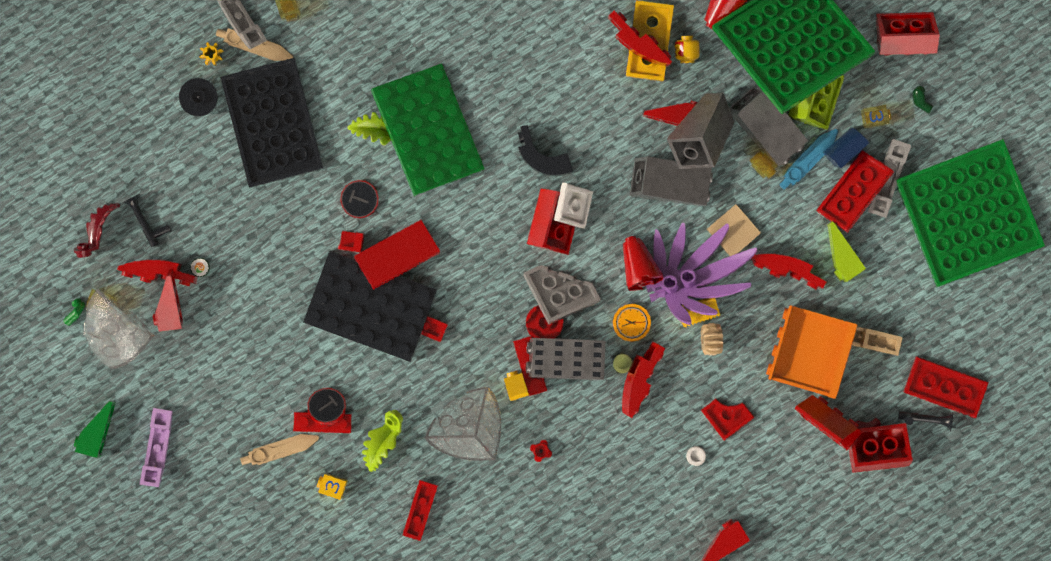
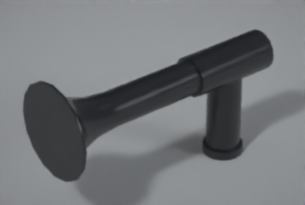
M140 194L122 203L131 207L150 246L153 247L159 244L156 238L171 232V229L166 224L152 231L139 207L138 196Z
M899 411L898 419L905 420L907 425H912L914 421L942 424L948 427L951 432L953 412L949 416L939 417Z

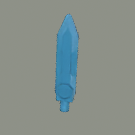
M834 129L820 135L786 170V173L783 175L785 179L779 184L782 189L785 190L790 184L794 185L796 182H799L824 156L823 152L834 143L838 130Z

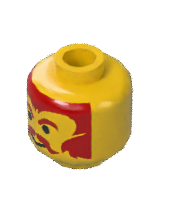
M681 36V40L675 42V58L680 60V63H695V60L700 57V43L698 40L693 39V36Z

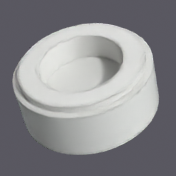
M694 446L687 451L686 458L691 465L699 466L704 463L706 454L702 448Z

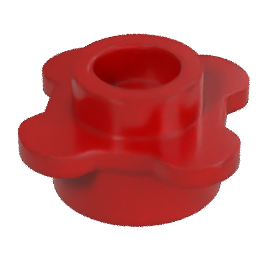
M541 440L540 443L530 446V451L534 453V460L536 462H541L542 459L552 456V451L548 449V442L546 440Z

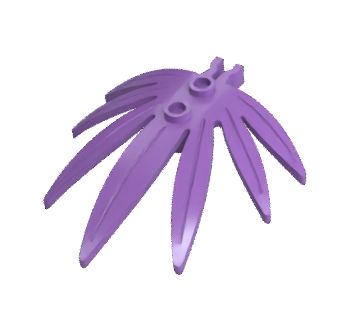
M685 223L681 224L675 236L668 266H666L665 247L661 235L656 229L653 253L654 260L663 273V280L655 285H646L648 293L651 291L655 292L649 295L650 300L653 302L658 298L665 297L671 313L679 321L688 325L692 324L685 308L703 315H717L718 313L715 309L688 297L718 298L732 295L751 287V283L702 286L714 283L739 269L757 253V248L729 256L694 272L713 255L724 240L729 230V224H725L706 240L685 262L681 269L678 270L677 268L685 248Z

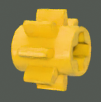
M206 42L207 47L200 48L203 51V55L199 57L200 59L206 58L205 64L207 66L210 62L217 66L216 61L218 59L223 61L220 54L224 51L222 49L217 50V43L211 46ZM210 50L216 52L213 54V58L207 56L210 54Z

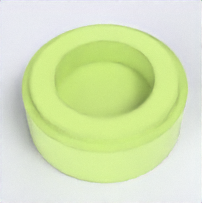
M626 354L617 355L613 360L614 369L619 373L629 371L632 364L631 358Z

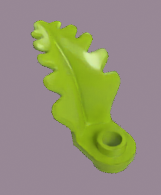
M372 112L371 119L367 114L363 115V120L357 117V121L352 120V123L347 127L348 130H351L352 134L356 133L357 137L363 134L362 138L367 139L368 136H371V142L373 143L380 139L382 145H386L391 141L382 117L380 116L379 118L376 112Z
M397 410L388 411L385 414V424L382 427L370 430L368 436L371 440L364 441L363 443L368 448L362 451V454L366 455L363 457V460L367 462L365 466L368 467L370 472L376 471V468H379V464L381 465L383 462L382 457H388V449L393 450L396 447V438L401 433L403 417Z

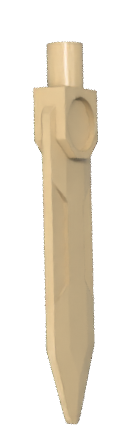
M218 28L216 36L224 38V42L230 46L274 61L293 58L279 44L266 41L249 49L234 29L228 28L227 31Z
M296 435L255 448L253 451L248 452V456L242 457L240 460L242 465L252 463V465L267 463L307 450L319 439V436Z

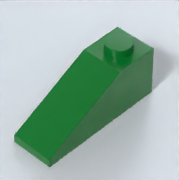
M109 401L81 431L80 435L76 436L74 441L75 452L95 458L101 457L116 401Z

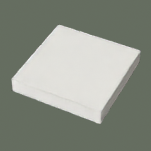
M562 183L554 220L585 229L593 191Z

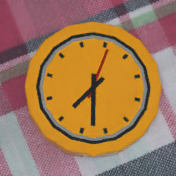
M624 305L614 315V330L617 336L625 341H639L650 330V315L640 305Z

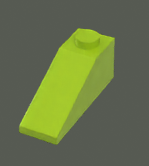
M830 222L827 226L833 267L836 270L834 274L839 281L843 280L845 283L866 268L835 223Z

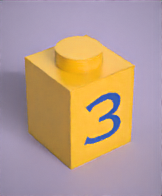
M325 473L324 477L320 476L318 480V493L341 500L348 480Z

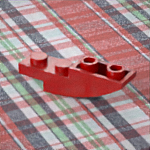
M614 10L609 14L608 19L619 30L615 38L623 46L649 62L666 67L671 65V55L665 49L661 50L657 46L659 43L652 35L648 36L645 34L639 38L640 33L635 27L632 26L630 28L626 23L627 19L621 12L617 14Z
M757 254L751 258L754 266L763 269V267L769 269V274L776 278H780V276L786 277L787 273L790 272V277L798 281L801 279L807 281V286L814 290L818 288L823 289L826 284L825 280L810 273L813 265L797 258L779 254Z
M163 260L134 261L120 265L117 270L122 271V276L133 278V275L140 276V281L151 283L152 280L157 281L159 274H161V279L166 280L169 269H173L175 279L180 280L179 284L190 286L191 283L196 284L198 279L197 276L180 272L182 264Z
M653 341L643 357L636 354L625 380L622 396V413L630 418H633L638 413L643 399L649 395L652 385L647 383L646 380L652 376L655 365L662 359L666 349Z

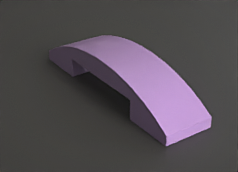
M153 408L145 464L142 468L140 485L160 487L167 457L173 411Z

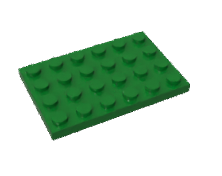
M442 63L371 89L413 196L485 169Z

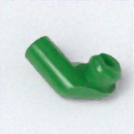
M76 298L72 302L74 309L63 319L67 326H71L80 317L85 308V303L80 298Z

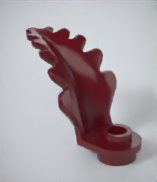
M119 203L104 204L103 208L98 207L96 209L97 214L91 213V222L86 223L88 243H79L74 248V253H76L78 258L89 257L92 255V251L99 249L103 224L108 215L120 207Z

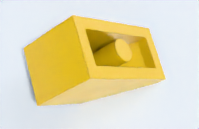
M517 370L507 373L504 382L510 401L529 396L523 374H518Z

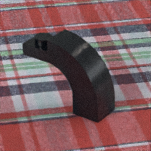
M528 125L520 127L521 132H518L520 143L525 145L518 147V150L524 162L531 169L540 174L555 177L573 173L568 153L555 157L540 154L533 145Z

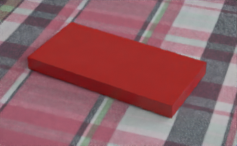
M862 150L816 211L848 233L894 171Z
M419 220L360 252L354 258L374 290L438 255L440 250L422 220Z
M916 356L903 393L977 418L989 382Z

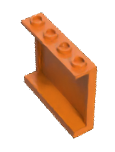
M790 305L789 309L785 308L782 319L785 320L783 327L780 326L777 338H780L778 346L774 345L772 351L774 361L773 364L769 363L766 372L769 375L768 379L837 399L858 325Z

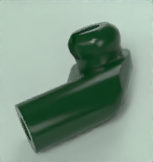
M917 86L912 93L913 103L929 114L933 105L925 101V88Z

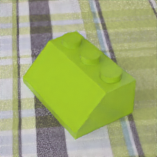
M840 76L791 108L788 116L799 122L828 130L845 76Z

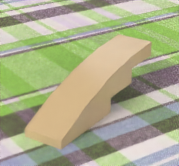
M857 327L852 346L898 356L902 337Z

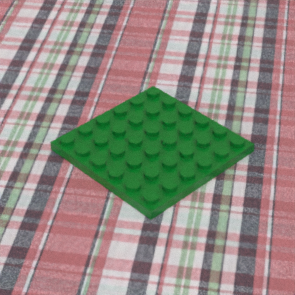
M751 0L712 26L713 31L781 114H784L875 54L873 47L833 0Z
M1004 139L896 180L898 190L936 287L1045 246Z

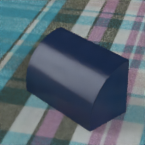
M851 127L829 146L823 154L834 167L842 168L866 147L869 141L859 131Z

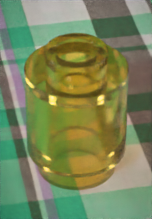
M759 151L749 160L753 169L763 179L765 177L769 179L777 172L775 169L777 165L766 153L763 154Z

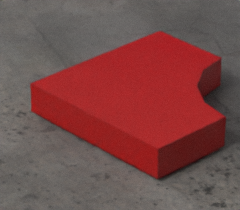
M715 398L701 409V412L723 441L755 418L743 402L738 405L727 406Z

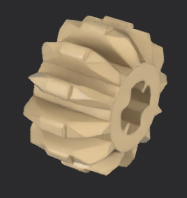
M708 323L702 325L700 338L703 353L705 355L722 353L723 334L720 324Z

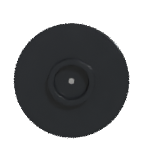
M194 78L185 82L181 87L179 102L183 110L189 115L204 117L212 113L216 108L218 94L215 87L208 80Z

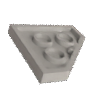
M543 265L528 270L523 274L548 325L597 304L601 300L592 283L575 279L573 276L562 272H555Z

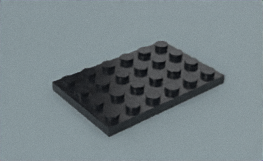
M295 58L220 77L249 188L324 169Z
M329 251L303 323L411 362L437 290L401 276H397L373 290L356 260Z

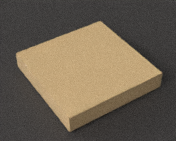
M736 204L707 228L708 232L713 235L725 224H729V230L720 244L729 256L740 252L761 234Z

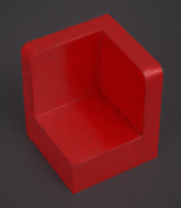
M342 231L338 249L357 253L362 252L365 234Z

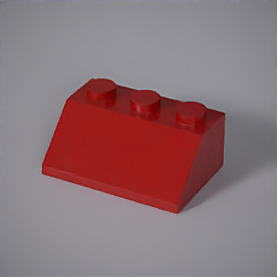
M933 12L876 14L877 46L880 55L937 53L940 34Z
M541 188L527 244L569 255L575 226L554 220L560 192Z
M811 395L794 408L805 420L845 450H848L861 434L858 429L859 425L851 418L847 421L842 417L844 414L836 407L831 409L827 406L829 402L821 396L816 398L814 395Z
M906 423L860 428L861 434L849 448L852 473L907 467L913 461Z

